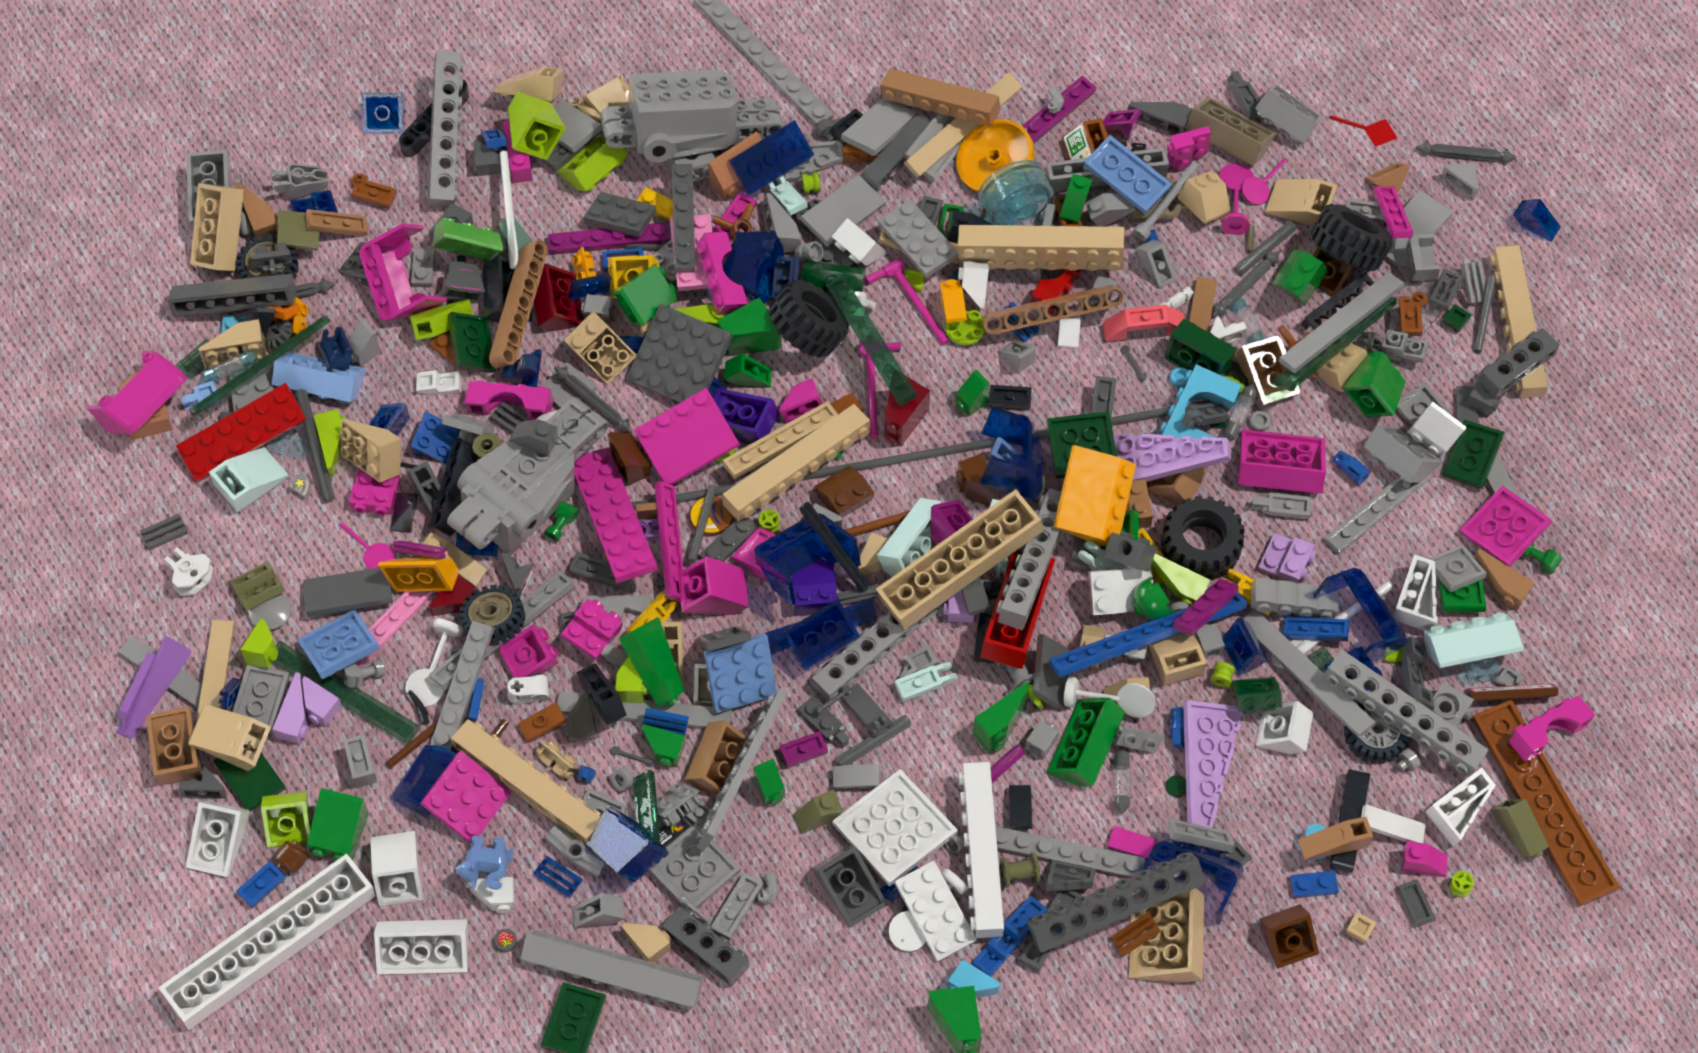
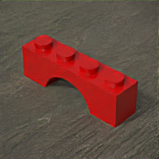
M1066 269L1056 279H1041L1031 294L1030 303L1065 294L1068 295L1073 288L1072 282L1074 279L1078 280L1083 269L1073 271ZM1051 305L1048 308V313L1053 314L1055 309H1058V306Z

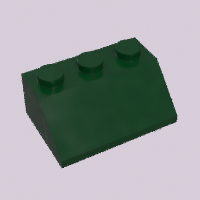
M1183 318L1171 333L1164 359L1188 371H1193L1197 364L1225 377L1234 360L1237 348Z

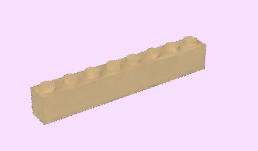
M1519 245L1495 247L1493 255H1490V266L1494 267L1495 270L1493 273L1496 276L1495 285H1498L1497 301L1501 302L1502 306L1500 308L1501 320L1505 321L1503 328L1504 337H1508L1509 341L1507 343V353L1510 352L1516 343L1524 342L1531 332H1537ZM1541 365L1514 385V389L1519 392L1520 398L1545 396L1548 384L1544 365Z
M853 404L722 494L723 506L738 522L750 517L755 510L761 506H766L777 495H782L791 485L801 482L807 474L817 471L820 465L826 461L833 460L837 453L849 449L858 439L865 438L870 432V420Z
M467 719L451 737L452 745L456 750L465 753L499 782L557 825L562 826L569 834L583 842L587 847L605 828L604 817L600 812L595 809L592 811L586 807V803L581 798H574L569 794L570 792L565 786L555 784L546 772L540 773L535 769L536 767L531 761L520 758L517 751L512 747H505L496 735L492 734L490 736L478 722L473 723Z

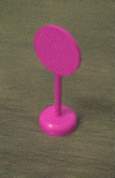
M1237 163L1228 164L1220 170L1219 177L1225 182L1228 190L1234 191L1233 212L1223 217L1221 228L1227 234L1242 235L1248 231L1250 223L1246 215L1238 213V197L1244 180L1254 177V173L1245 165Z

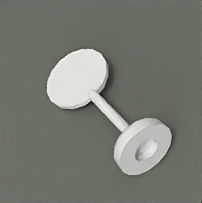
M440 618L434 620L433 627L443 634L430 669L416 670L406 681L407 697L413 703L408 694V691L412 690L425 707L440 701L444 694V690L430 679L429 674L437 666L447 636L459 637L463 632L461 626Z
M1069 676L1064 691L1065 706H1074L1078 696L1111 698L1113 701H1117L1118 706L1127 715L1135 718L1150 715L1156 703L1152 692L1145 686L1137 683L1124 685L1118 691L1117 696L1081 691L1079 690L1078 679Z
M943 869L941 874L949 889L954 890L958 894H964L968 890L966 884L949 869ZM910 911L899 913L891 921L889 937L895 947L902 951L911 952L918 950L925 944L926 941Z

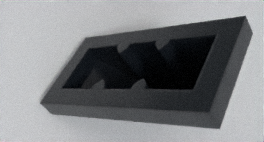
M254 308L235 314V318L240 322L259 319L263 335L265 336L275 314V309Z
M397 492L390 531L412 532L418 494Z

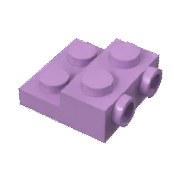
M1274 533L1259 564L1258 571L1283 581L1299 583L1300 580L1304 581L1309 570L1306 566L1308 563L1312 564L1317 553L1313 551L1315 545L1297 537L1291 540Z

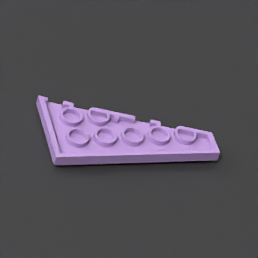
M1113 433L1117 457L1136 464L1133 480L1146 479V481L1231 460L1230 442L1227 438L1203 437L1200 439L1191 438V436L1179 438L1173 437V435L1142 434L1138 436L1131 435L1130 433H1123V435Z
M1187 700L1183 702L1187 822L1212 828L1218 809V799L1224 788L1223 781L1229 770L1235 748V738L1240 730V720L1244 713L1238 712L1236 706Z

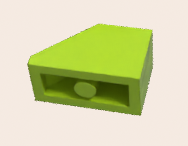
M260 618L240 650L246 664L269 669L273 661L277 659L278 649L265 619Z

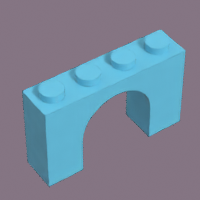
M1196 364L1194 370H1189L1184 381L1187 382L1185 388L1181 387L1176 396V399H1179L1177 405L1172 404L1167 416L1170 419L1168 423H1163L1159 431L1162 435H1173V437L1179 438L1191 436V438L1200 439L1203 437H1215L1194 426L1186 427L1181 422L1186 415L1185 408L1193 401L1209 400L1227 409H1232L1242 385Z

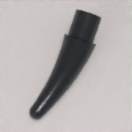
M409 690L408 694L416 707L421 725L429 724L427 709L412 690Z

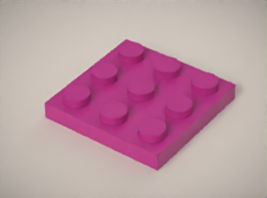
M1502 485L1460 529V532L1491 556L1511 567L1552 522L1549 517Z
M458 751L420 804L471 844L472 836L481 835L512 791L465 753Z

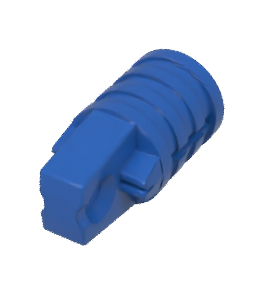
M1340 450L1333 458V461L1343 473L1347 474L1358 485H1361L1371 474L1370 469L1343 450Z
M1183 707L1170 709L1169 732L1170 737L1173 738V745L1177 749L1185 748Z

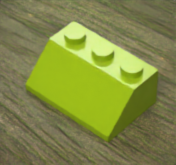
M597 135L585 145V148L556 171V173L578 191L588 192L595 188L596 182L608 177L614 167L622 165L629 153L625 148L609 147L606 144L605 135Z

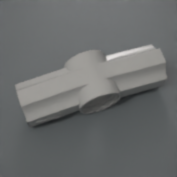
M559 824L549 830L545 839L566 857L571 865L578 866L597 878L604 875L609 865V860L585 847L583 842L576 840ZM575 850L581 851V854L578 856L571 855Z

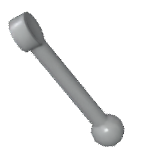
M681 895L679 897L680 903L687 905L708 925L711 926L714 920H709L688 901L687 896Z

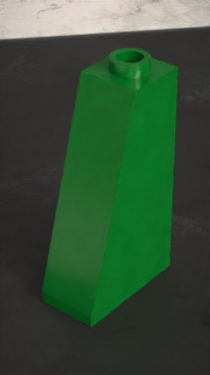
M657 617L619 638V641L657 707L664 703L670 706L679 700L677 696L682 694L684 689L661 621Z

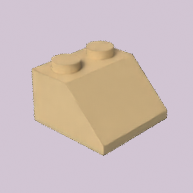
M1212 170L1188 179L1177 197L1204 224L1223 217L1231 211L1226 184Z

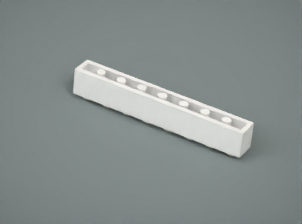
M990 762L963 763V771H959V785L964 786V792H960L961 805H965L966 811L962 812V824L967 826V833H964V846L969 847V854H965L966 867H970L971 874L967 875V886L972 888V895L969 896V909H974V917H970L971 930H975L976 938L1003 937L1004 922Z

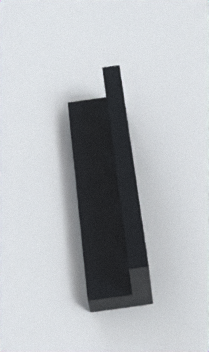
M1365 272L1305 316L1301 326L1305 330L1310 327L1315 330L1319 327L1316 324L1321 319L1328 320L1333 316L1331 315L1333 310L1343 308L1347 305L1346 301L1352 296L1357 297L1367 284L1371 286L1375 282Z

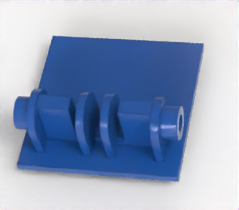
M425 411L410 446L413 448V454L416 456L426 454L446 464L451 446L459 438L461 429L442 424L443 419Z

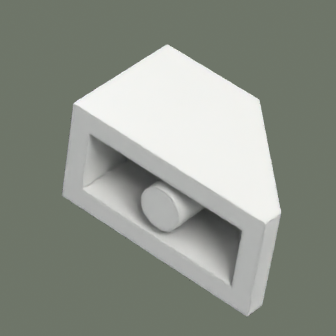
M964 261L963 268L959 267L958 280H962L964 290L980 308L984 309L989 271L988 263Z
M503 877L497 880L502 883V887L498 890L490 889L486 885L485 879H477L475 889H472L471 882L468 881L470 892L492 911L503 914L510 912V910H515V883L513 877Z

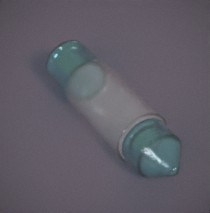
M1235 297L1232 307L1240 323L1244 321L1247 327L1246 335L1248 339H1250L1251 343L1265 340L1263 330L1250 306L1247 305L1244 299Z
M246 351L219 362L203 371L202 380L205 382H216L245 370L255 363L257 354Z

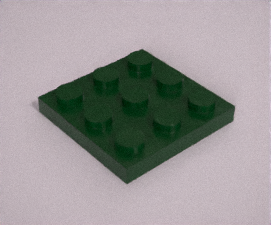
M1109 411L1047 418L1046 424L1056 479L1065 478L1073 445L1117 457Z

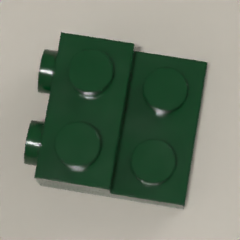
M1275 677L1232 680V691L1235 695V705L1238 712L1252 713L1255 710L1274 711L1276 708H1282L1281 689Z

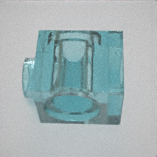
M1495 657L1465 663L1470 685L1495 681L1500 673L1499 661H1495ZM1479 667H1485L1488 671H1482Z

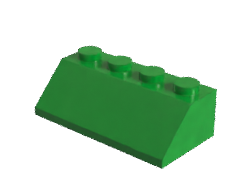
M1111 698L1078 699L1046 773L1077 786H1093L1109 748L1113 743L1116 728L1118 725L1120 726L1125 711Z

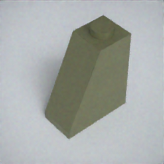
M1507 799L1490 809L1522 857L1537 858L1543 854L1542 850L1549 847L1526 799Z

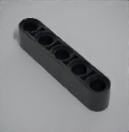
M463 80L462 91L459 92V97H462V106L469 99L468 84L465 80ZM444 90V93L452 94L451 91ZM432 103L400 135V149L405 157H414L430 141ZM447 108L442 109L446 113H451Z
M457 438L451 446L430 523L432 527L448 536H452L456 530L447 524V519L462 503L461 490L457 486L458 480L465 469L475 463L477 455H475L472 448L473 445L462 438Z
M1348 769L1339 823L1361 818L1362 807L1366 803L1370 773ZM1357 850L1332 855L1330 869L1353 873Z

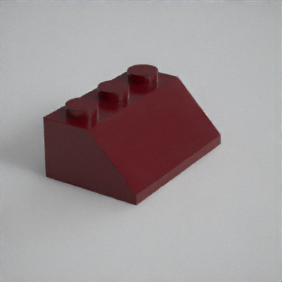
M546 263L544 264L534 298L538 327L553 332L576 328L584 320L583 314H581V301L575 273Z

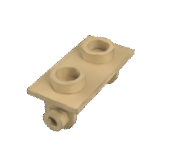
M551 740L549 742L540 741L544 746L543 748L540 746L536 750L537 758L549 767L555 761L556 764L552 770L562 779L566 778L569 780L573 776L572 770H579V767L575 765L577 761L569 754L563 755L559 751L561 749L560 746Z

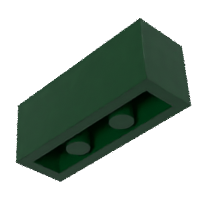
M805 261L802 269V280L827 291L863 292L866 268Z

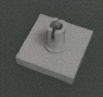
M457 413L445 415L442 422L444 425L461 429L459 438L468 443L471 442L473 433L479 435L492 433L495 424Z

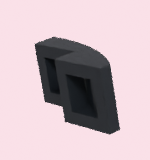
M1009 785L1010 829H1032L1031 785Z

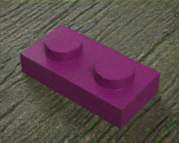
M820 731L779 745V750L787 768L828 753V748Z

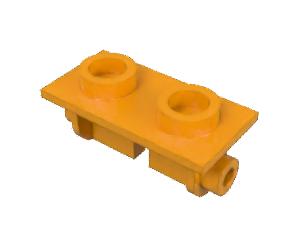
M581 247L572 257L579 292H582L586 287H589L590 290H595L599 283L596 272H592L595 269L593 257L589 252H584V247Z
M296 296L294 303L299 304L301 311L289 319V321L293 320V322H291L292 332L288 340L294 341L298 337L305 341L308 307Z

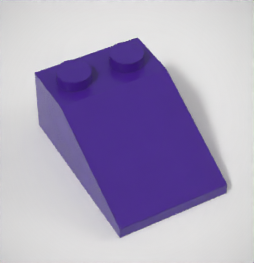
M721 388L717 389L713 397L736 439L743 443L752 444L770 434L779 416V411L774 400L771 398Z
M832 554L793 557L790 562L795 616L838 613V598Z

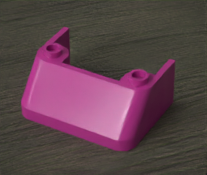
M402 223L365 243L360 249V259L378 315L382 320L393 321L410 317L409 314L435 308L447 301L446 297L427 296L423 293L413 295L402 258L408 256L411 251L409 237L424 229L423 225Z
M143 351L141 353L143 356L141 358V366L143 368L116 395L103 396L98 401V406H89L87 410L107 432L130 435L137 431L186 381L187 376L158 352Z

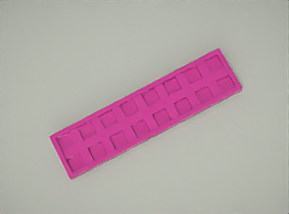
M609 447L583 454L574 462V477L616 583L658 571L657 564Z

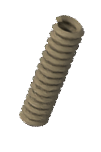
M1251 224L1246 238V252L1248 253L1254 250L1255 227Z

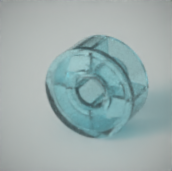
M1033 160L1016 161L998 169L983 182L978 192V197L994 225L1008 226L1020 224L1039 215L1047 207V204H1050L1054 195L1053 188L1042 168Z

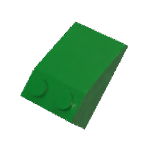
M1027 682L974 717L973 736L988 754L993 751L998 752L1006 745V741L1027 704L1029 684Z

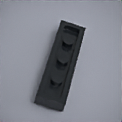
M983 581L990 610L979 613L974 661L995 663V661L980 658L1002 583Z

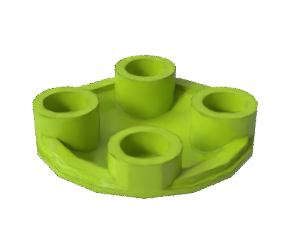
M966 311L967 321L946 323L945 331L948 338L959 345H971L980 341L985 335L986 330L982 324L983 318L979 311Z

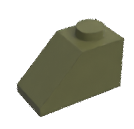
M831 790L812 798L796 811L793 816L801 834L832 823L835 818L843 813V808L835 791Z

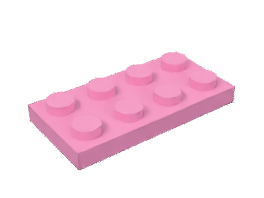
M710 214L694 215L695 272L676 273L678 291L709 289L707 275L702 267V258L697 250V243L704 233L712 232ZM671 217L670 228L674 254V224L673 217Z

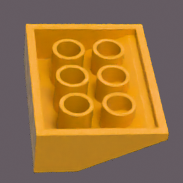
M1073 445L1054 528L1084 540L1092 541L1099 546H1107L1111 532L1120 534L1136 464L1116 456Z

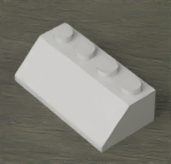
M468 919L377 922L374 932L377 974L468 972Z

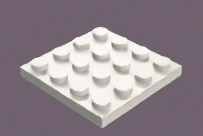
M901 769L832 821L833 826L852 846L856 847L859 854L889 887L948 842L950 837L958 834V830Z

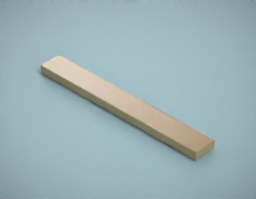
M1009 72L985 93L999 96L1001 106L1023 86ZM955 118L904 164L918 178L979 124Z

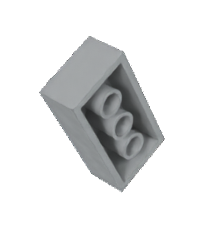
M227 149L186 153L188 212L192 233L194 230L198 183L232 187L231 162Z

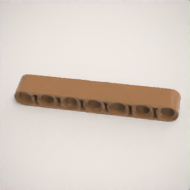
M542 240L525 244L520 250L517 266L512 277L489 356L490 363L494 368L512 365L517 360L548 254L547 245Z
M1107 285L989 312L983 317L982 324L988 333L998 334L1116 307L1122 303L1124 295L1117 286ZM1110 292H1118V296L1116 299H1108V295ZM1091 296H1097L1098 301L1095 304H1088V299ZM1070 301H1078L1075 309H1068ZM1051 305L1058 306L1054 314L1048 313V308ZM1030 310L1038 311L1035 318L1030 319L1027 317ZM1015 314L1018 316L1016 322H1007V318L1010 315ZM990 319L998 321L997 325L993 328L987 326Z

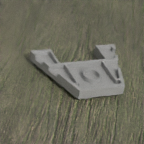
M584 596L582 604L587 598L591 601L596 599L603 604L605 611L608 613L613 611L622 619L624 611L640 615L651 603L652 597ZM613 639L601 656L604 657V660L613 663L620 669L628 655L626 651L612 647Z

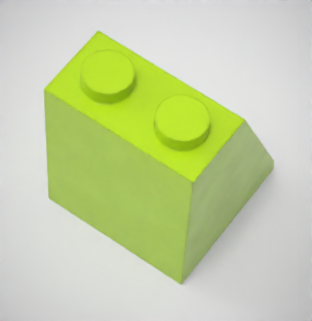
M517 91L508 107L512 147L514 150L548 160L566 127L551 102Z

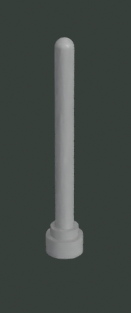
M1193 162L1145 223L1142 222L1135 227L1133 233L1142 241L1147 240L1151 235V227L1180 192L1186 181L1196 172L1199 167L1198 163Z

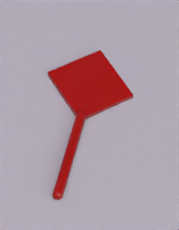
M1329 116V119L1364 129L1375 147L1397 139L1396 134L1386 119L1364 126L1339 117Z

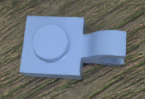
M213 381L193 387V394L181 397L185 411L195 407L197 404L200 405V408H204L221 402Z

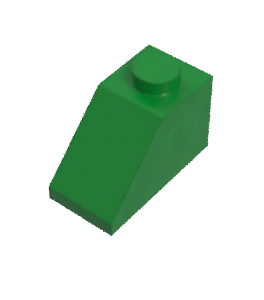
M1076 174L1072 175L1059 219L1079 224L1092 179Z
M742 353L725 361L724 380L738 387L770 388L772 369Z
M977 369L972 372L956 393V407L960 412H965L969 417L988 404L990 383Z
M643 724V737L656 761L664 767H678L686 745L685 736Z
M774 759L753 767L754 785L765 806L780 803L785 797V788Z

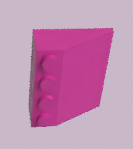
M707 388L634 429L635 434L663 482L670 485L740 446Z
M1242 429L1238 484L1247 487L1257 486L1267 489L1302 491L1310 494L1323 493L1326 476L1325 438Z

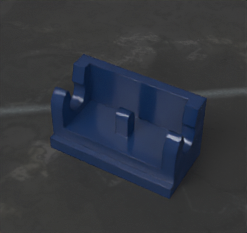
M779 256L778 259H775L771 299L774 300L787 283L798 279L800 257Z
M336 327L332 337H328L329 331L325 329L318 347L328 368L349 369L353 349L343 328Z

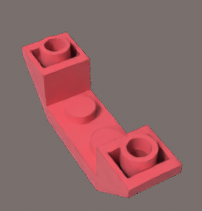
M1158 305L1124 309L1105 320L1102 325L1105 340L1108 342L1126 340L1127 331L1165 327L1166 334L1170 335L1185 317L1183 312L1172 307Z

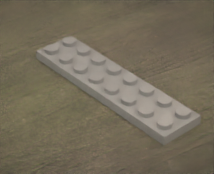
M779 688L776 694L771 693L768 700L764 703L760 716L751 728L752 732L746 738L742 746L743 749L733 764L732 771L729 772L724 781L725 785L714 801L716 803L710 809L704 826L701 827L696 836L699 839L696 848L704 851L714 838L787 694L785 690Z

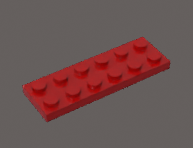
M284 383L177 444L176 448L195 482H199L210 476L209 472L225 460L256 450L305 422L307 418L287 383Z

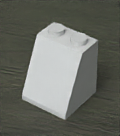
M415 831L370 837L372 876L379 906L424 900Z

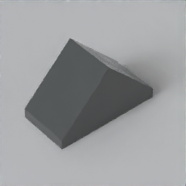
M475 140L473 143L477 176L502 174L500 155L486 148L478 140Z

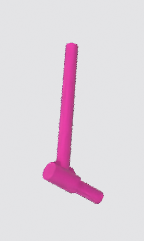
M901 258L882 266L880 270L865 277L867 284L884 276L895 277L940 343L945 345L949 342L902 274L905 266Z
M859 342V353L866 356L871 439L878 438L874 356H877L880 351H901L900 342Z

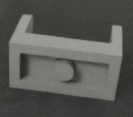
M1433 234L1413 235L1412 238H1408L1406 248L1412 281L1436 280L1440 268L1439 265L1435 266L1432 251Z
M362 734L344 739L343 743L355 788L377 783L365 735Z

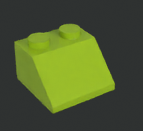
M307 791L262 797L261 811L267 848L281 846L285 841L292 842L293 839L300 844L307 843L311 830Z

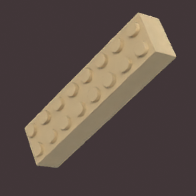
M959 225L958 251L960 268H963V262L966 261L988 263L989 269L1124 270V227Z
M1015 489L876 588V591L881 601L905 630L1043 532L1042 521Z

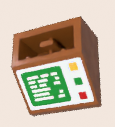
M1102 118L1082 122L1062 137L1068 160L1088 158L1108 138Z

